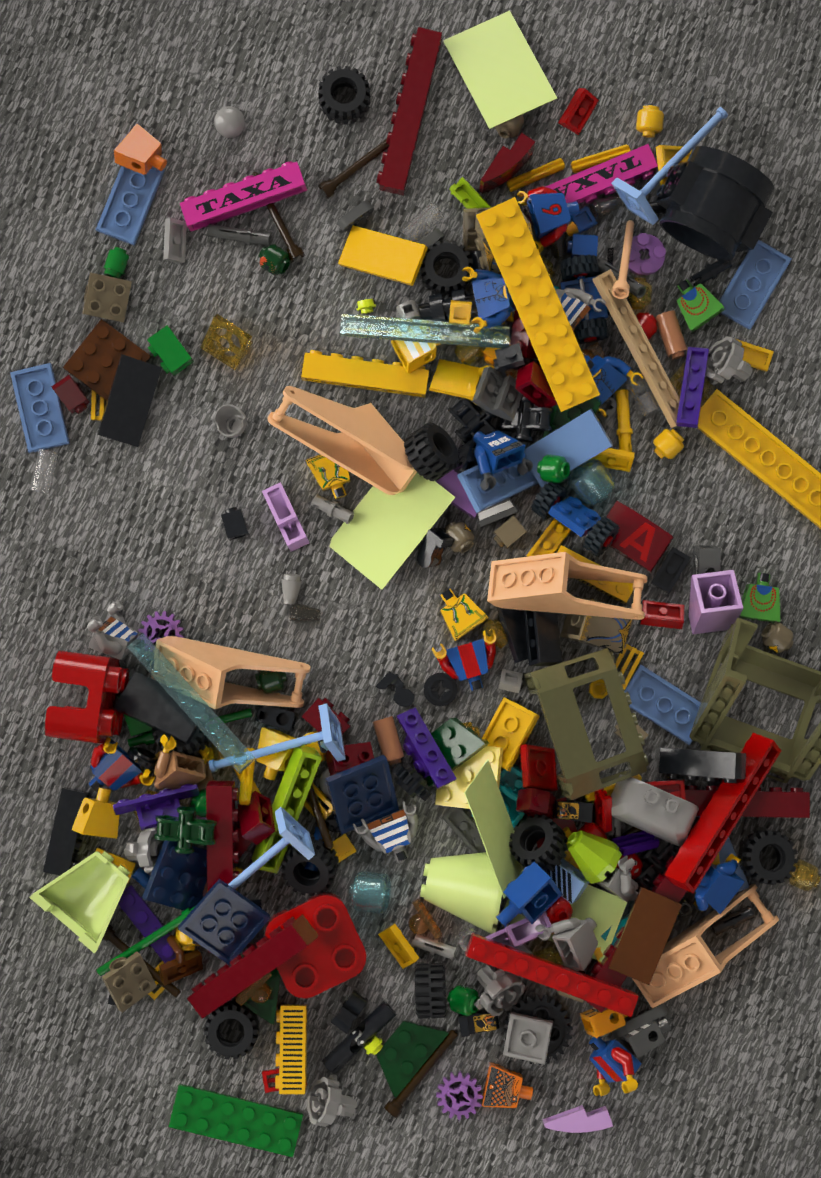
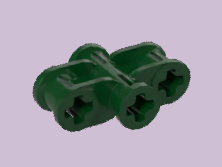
M178 807L179 817L169 815L156 816L157 834H155L154 838L161 841H177V847H175V852L193 853L192 843L200 845L216 844L214 826L217 825V821L194 819L196 808Z

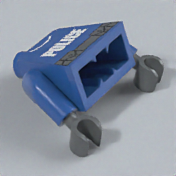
M479 431L474 435L473 442L476 443L474 455L480 474L484 476L480 483L482 490L486 491L489 485L492 489L496 485L495 477L491 476L489 472L496 474L519 463L521 464L518 465L517 471L520 475H525L533 468V463L525 459V444L516 438H512L501 431H495L487 435Z

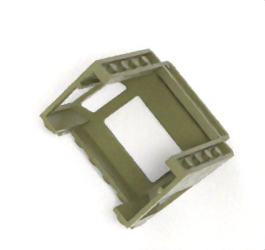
M737 617L735 623L731 624L724 636L689 736L692 740L700 743V750L741 753L752 733L774 740L781 749V753L769 772L781 776L784 780L768 774L766 777L783 783H787L793 777L803 781L809 780L821 764V722L810 738L804 739L815 705L821 703V672L747 645L758 625ZM746 680L804 701V706L792 739L726 716L744 687Z
M608 648L524 674L530 695H538L562 773L556 776L561 794L570 800L647 771L646 766L649 765L647 756L642 748L645 745L641 733L638 734L635 726L638 725L636 714L634 712L631 713L629 705L632 704L628 692H624L622 684H625L621 671L618 672L614 654L612 651L609 652ZM593 658L597 670L573 678L567 676L565 666ZM603 679L626 750L623 753L596 762L573 689ZM627 762L629 770L600 778L599 773L601 771Z

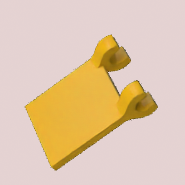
M439 359L429 391L472 401L483 370L490 365L479 368Z

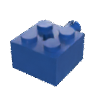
M533 862L525 867L522 874L516 880L511 881L503 891L510 900V904L496 918L506 927L518 914H522L533 924L563 894L552 878Z

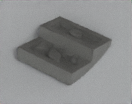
M488 366L483 370L472 402L491 414L512 421L514 420L522 394L515 389L516 379L510 375L503 378L502 375Z

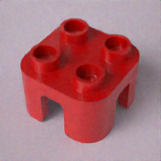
M58 651L53 665L52 680L60 683L86 686L89 690L86 708L71 706L48 707L45 717V735L47 737L98 744L104 743L109 736H119L123 724V713L114 710L116 693H122L129 683V669L121 668L119 659Z
M323 892L320 895L315 894L309 897L308 901L290 910L283 909L275 913L266 925L265 936L270 938L269 933L278 926L283 929L284 926L282 924L292 916L297 919L303 914L319 935L306 948L277 967L287 990L298 998L314 997L357 976L363 970L366 963L365 948L343 901L337 895L330 892Z

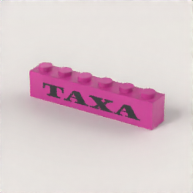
M646 144L545 187L556 190L558 193H563L566 203L577 201L580 204L586 201V204L597 200V196L601 194L608 196L616 192L611 184L616 178L632 186L636 183L635 180L643 178V180L653 177L658 164L649 144Z
M286 162L277 169H266L260 175H250L243 178V181L237 183L230 182L218 190L210 189L201 196H191L184 199L180 206L187 227L192 232L207 227L209 224L221 222L266 206L269 203H274L307 191L298 162Z

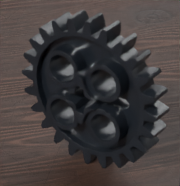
M536 993L533 1000L527 995L526 1002L520 998V1006H512L515 1013L536 1017L537 1011L544 1009L547 1011V1016L544 1019L550 1020L554 1018L552 1028L558 1029V1035L553 1038L550 1037L546 1062L547 1064L550 1063L549 1057L551 1056L558 1060L556 1053L564 1054L562 1046L569 1047L566 1039H572V1035L567 1033L573 1030L572 1026L567 1025L572 1020L570 1017L564 1018L568 1013L567 1009L560 1011L562 1003L554 1005L555 998L553 997L550 1001H547L546 994H544L542 999H539ZM504 1019V1023L508 1025L509 1019ZM508 1027L503 1028L505 1033H507Z

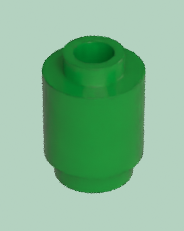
M119 247L109 250L103 268L105 270L104 275L118 279L124 275L129 260L126 250Z

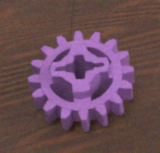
M156 611L155 617L147 615L149 621L141 622L144 625V629H138V631L143 633V636L138 639L145 641L142 646L144 648L149 647V654L155 651L156 647L153 645L156 644L157 639H160V637L156 638L159 634V629L166 630L164 633L165 637L171 636V632L175 630L176 637L185 638L180 635L184 628L178 627L181 621H174V614L167 617V612L163 611L162 616H160L159 612ZM158 620H166L170 623L164 626L160 625ZM151 626L152 633L151 636L148 637V630Z
M461 1071L458 1072V1076H454L451 1072L450 1079L443 1077L445 1084H438L441 1092L436 1093V1097L441 1098L437 1102L438 1106L444 1105L442 1112L446 1113L449 1111V1118L456 1114L458 1120L461 1119V1115H465L468 1119L470 1111L476 1114L475 1106L481 1107V1102L478 1099L483 1098L482 1093H477L482 1089L481 1085L475 1086L477 1079L473 1078L470 1080V1073H467L464 1077ZM460 1082L459 1085L451 1086L452 1083ZM468 1086L473 1089L474 1096L468 1094ZM462 1091L464 1098L460 1097L457 1100L455 1093L459 1094ZM445 1094L451 1098V1105L447 1103ZM468 1105L466 1108L459 1109L461 1106Z

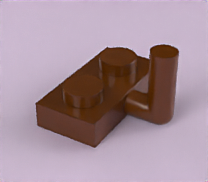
M173 935L167 938V942L175 952L176 958L159 965L160 979L164 986L203 969L202 954L198 949L184 955V950Z

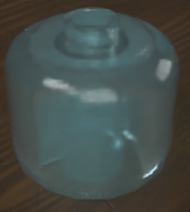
M590 459L572 472L568 484L585 505H594L609 497L615 487V479L600 460Z
M358 872L353 884H350L349 896H351L353 908L359 912L376 914L386 912L391 895L390 877L385 873Z

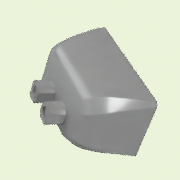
M632 777L616 783L611 794L613 818L679 847L686 841L699 811L698 806Z

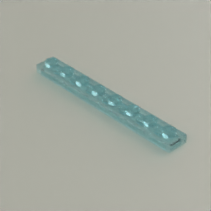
M342 314L340 336L504 348L509 346L510 327L496 326L487 329L483 327L480 332L475 333L473 330L476 327H480L479 324L468 325L443 321Z
M144 633L127 646L130 652L239 774L256 760Z

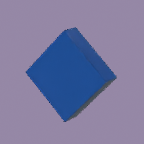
M588 206L580 209L578 214L570 215L571 221L575 223L579 230V234L597 225V221Z

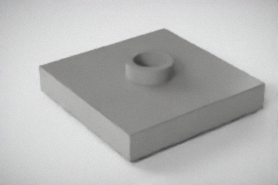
M511 1012L503 1055L545 1065L553 1021Z

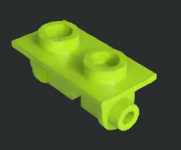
M463 177L457 184L454 183L449 188L450 194L454 195L467 209L491 207Z

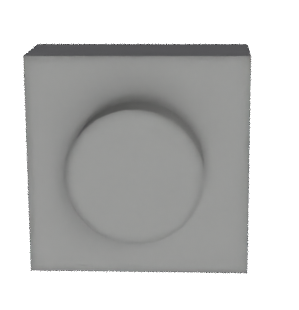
M502 669L498 689L519 693L523 673Z

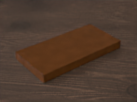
M641 887L608 968L650 985L682 904Z

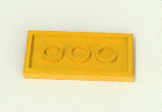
M352 225L338 264L346 268L413 286L428 247L424 244Z

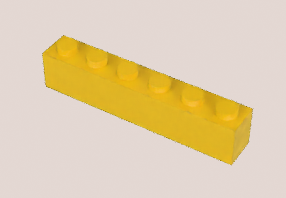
M311 350L310 353H305L301 375L303 381L426 397L429 370H426L425 366L407 374L400 362H393L392 365L384 364V361L379 359H372V362L363 361L364 358L358 356H351V359L343 358L341 354L331 353L330 356H327L315 350Z

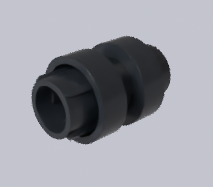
M465 289L452 291V298L444 299L442 293L430 295L428 303L419 304L422 325L426 328L434 327L436 333L449 331V324H452L449 323L451 300L472 302L470 325L457 324L458 328L472 326L471 320L478 317L474 294L466 295Z

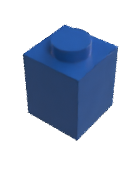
M573 234L571 241L568 240L567 253H571L570 258L574 256L579 257L580 255L597 256L598 236Z

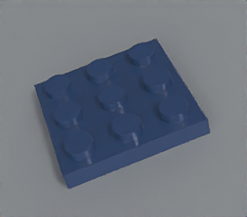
M385 755L325 778L338 830L341 834L353 830V824L356 827L362 826L361 819H364L366 824L399 811L388 760Z
M164 841L142 898L180 910H185L188 907L191 909L203 898L204 888L207 883V849L192 845L194 848L193 853L182 854L175 852L177 841Z
M219 879L181 922L178 930L230 965L229 962L241 953L268 922L270 914Z

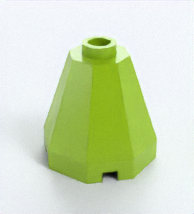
M582 830L573 832L567 839L569 852L585 879L591 884L602 882L607 878L604 875L607 871L612 873L616 869L622 854L619 851V846L613 841Z

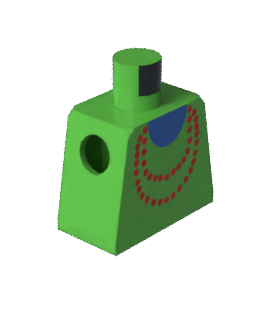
M686 279L677 286L683 294L677 300V303L692 332L725 310L724 306L701 283L693 288L689 280Z
M758 573L757 583L746 585L741 600L743 610L739 616L740 618L780 622L779 588L769 586L770 574Z

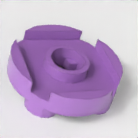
M646 233L634 236L628 269L634 274L642 276L656 273L665 260L666 250L662 242L655 236ZM643 250L644 252L647 250L650 258L648 260L646 258L644 260L640 259L641 254L639 251Z

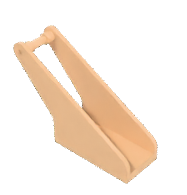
M286 386L283 391V402L275 412H271L268 416V422L274 427L386 494L395 495L403 492L417 473L405 453L404 441L372 403L352 408L299 388ZM294 403L338 429L341 433H334L286 416L285 412L289 405Z
M567 552L498 560L491 562L487 601L496 607L504 609L641 620L645 617V613L642 611L641 594L648 577L644 574L580 562ZM568 578L633 583L634 597L631 609L576 598L567 592Z
M166 636L156 641L151 678L215 710L234 703L301 708L304 706L303 693L301 692L303 680L306 677V673L310 672L311 667L302 662L176 636ZM235 669L295 673L296 682L291 696L275 692L266 694L263 690L225 682L226 673Z
M756 884L750 885L749 888L734 896L721 914L716 910L712 911L668 941L650 985L633 979L652 1008L721 973L728 961L779 921L777 915L773 916L760 900V896L756 891L758 888ZM748 897L761 913L764 923L714 956L701 935L709 926Z

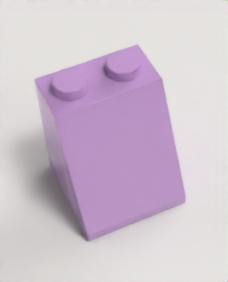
M734 570L692 575L688 613L692 633L700 634L728 630L731 624L735 623L737 617L739 618L743 610Z

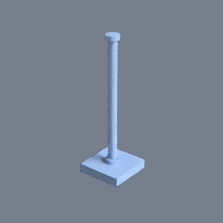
M719 107L716 110L717 113L640 191L619 178H616L611 183L629 211L652 225L659 220L645 197L666 176L671 166L678 164L722 119L728 117L727 112L723 108Z
M327 704L320 705L321 732L221 760H209L210 770L214 773L220 768L320 740L324 741L325 746L337 762L346 760L340 721Z
M280 807L275 811L279 834L283 838L228 885L233 889L239 887L289 843L310 860L315 855L309 831Z

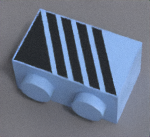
M562 858V863L559 866L556 865L553 871L547 870V874L563 895L561 897L573 904L581 897L589 881L585 879L579 869Z

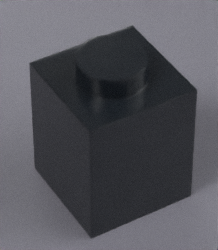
M237 507L225 510V514H222L221 518L228 540L231 541L250 535L243 511L241 509L237 510Z

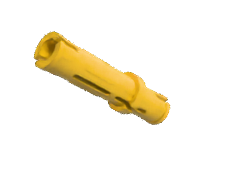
M629 390L615 391L618 422L616 435H618L619 450L632 452L631 434H633V429H631Z

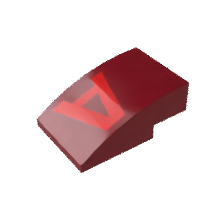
M521 133L511 149L502 146L481 178L479 192L483 194L491 191L512 178L532 156L536 141Z
M616 501L606 517L619 525L620 529L616 538L612 541L613 543L608 547L652 572L674 537L636 511Z

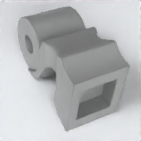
M414 300L404 302L396 307L397 312L395 314L401 329L422 322L419 308Z

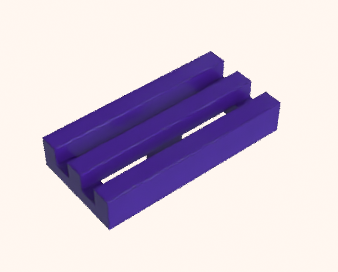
M645 831L612 839L619 846L622 856L659 847V840L654 839V835H650Z

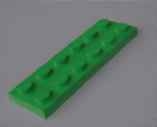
M179 1084L169 1127L293 1157L303 1113Z

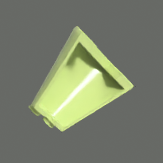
M98 851L94 852L29 897L45 912H51L79 936L78 940L93 953L98 950L129 881L128 875L130 874V871L124 866L120 865L118 867L112 862L114 858L106 851L102 854Z
M487 852L431 858L430 864L425 863L423 876H427L426 885L422 884L420 897H424L425 901L490 934L496 932L498 925L496 916L499 915L502 892Z

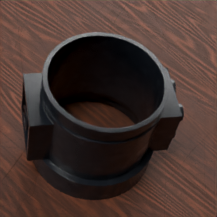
M707 146L694 147L686 162L670 167L666 174L668 178L665 184H662L656 193L658 197L655 203L666 209L665 215L661 218L659 224L668 235L691 249L717 260L731 261L735 256V252L753 250L773 213L765 206L774 191V185L760 170L730 153Z

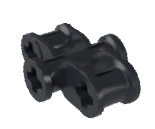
M461 398L455 406L448 408V411L455 419L463 425L455 433L464 443H467L479 431L485 435L497 431L489 423L492 418L497 416L483 408L477 411L468 399ZM485 413H487V415H486L482 420H480V418H481ZM470 428H472V430H471L467 435H465V433H466Z
M521 397L514 420L509 421L501 418L497 430L517 431V435L514 438L518 441L532 442L531 431H552L550 422L554 409L545 407L534 408L533 402L526 397Z
M669 843L659 854L655 851V848L646 850L640 856V859L648 865L633 880L640 887L651 891L655 886L653 881L657 875L663 874L667 869L665 864L671 856H676L673 849L678 853L680 847Z

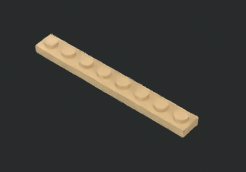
M610 269L592 280L602 299L606 302L607 309L670 427L673 428L676 426L680 399L626 298L618 299L613 296V284L617 280Z

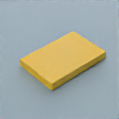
M505 697L481 739H486L489 742L487 746L503 748L501 767L510 772L521 752L520 745L526 743L540 715Z

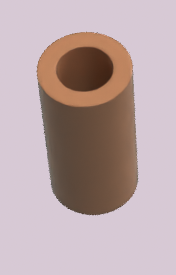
M675 310L657 315L655 319L657 320V326L667 356L672 357L673 360L685 356L684 352L688 349Z
M393 716L374 721L373 726L382 755H385L389 765L402 762L401 758L405 756Z

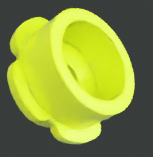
M373 299L361 300L357 302L358 308L356 310H361V314L374 312L373 308L376 307V304H374Z
M375 1035L371 1039L372 1042L370 1043L369 1040L363 1047L368 1055L370 1053L376 1055L383 1047L381 1044L382 1039Z

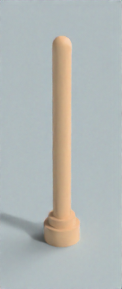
M632 220L626 223L619 278L613 284L612 289L613 296L618 299L627 298L630 291L627 274L635 225Z

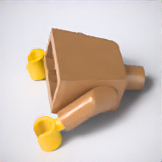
M166 735L160 738L164 749L160 751L154 770L156 776L154 786L158 790L164 788L175 790L179 789L182 785H194L206 779L205 770L208 766L206 763L215 758V752L210 747L208 748L205 745L206 748L203 751L199 750V754L203 757L201 759L175 751L169 753L170 750L176 747L175 739L171 736L168 741Z

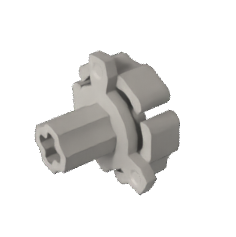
M727 336L715 342L709 349V354L712 356H708L706 376L710 378L709 380L714 386L717 383H723L724 378L729 380L732 376L743 382L752 374L751 364L742 360L744 355V348L741 347L742 343L733 337Z
M157 826L141 831L138 840L128 842L124 849L125 857L129 861L138 860L139 866L144 867L145 873H152L164 841L154 838L155 834H157Z
M487 965L477 973L476 979L485 990L474 1005L479 1010L484 1007L491 1016H500L503 1013L501 1008L509 1011L513 1005L517 1004L520 996L524 993L525 985L515 974H505L504 970L501 969L495 971L492 966Z
M332 1074L329 1078L322 1077L320 1080H316L310 1088L311 1093L319 1096H308L307 1098L309 1120L314 1125L326 1127L327 1124L331 1125L337 1115L348 1117L354 1115L357 1106L356 1099L342 1095L337 1075Z

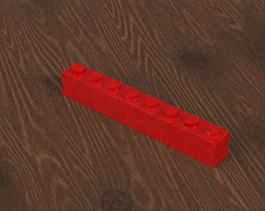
M752 733L749 740L746 741L741 753H746L745 779H737V783H725L723 778L721 785L713 794L711 801L701 813V817L691 829L689 836L664 874L674 885L694 894L781 753V749L774 740Z
M472 933L465 952L466 957L632 1017L639 997L630 990Z

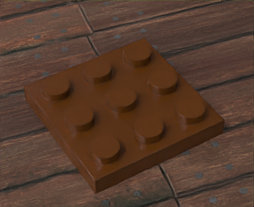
M101 319L63 366V369L107 401L121 354L144 362H148L151 356Z

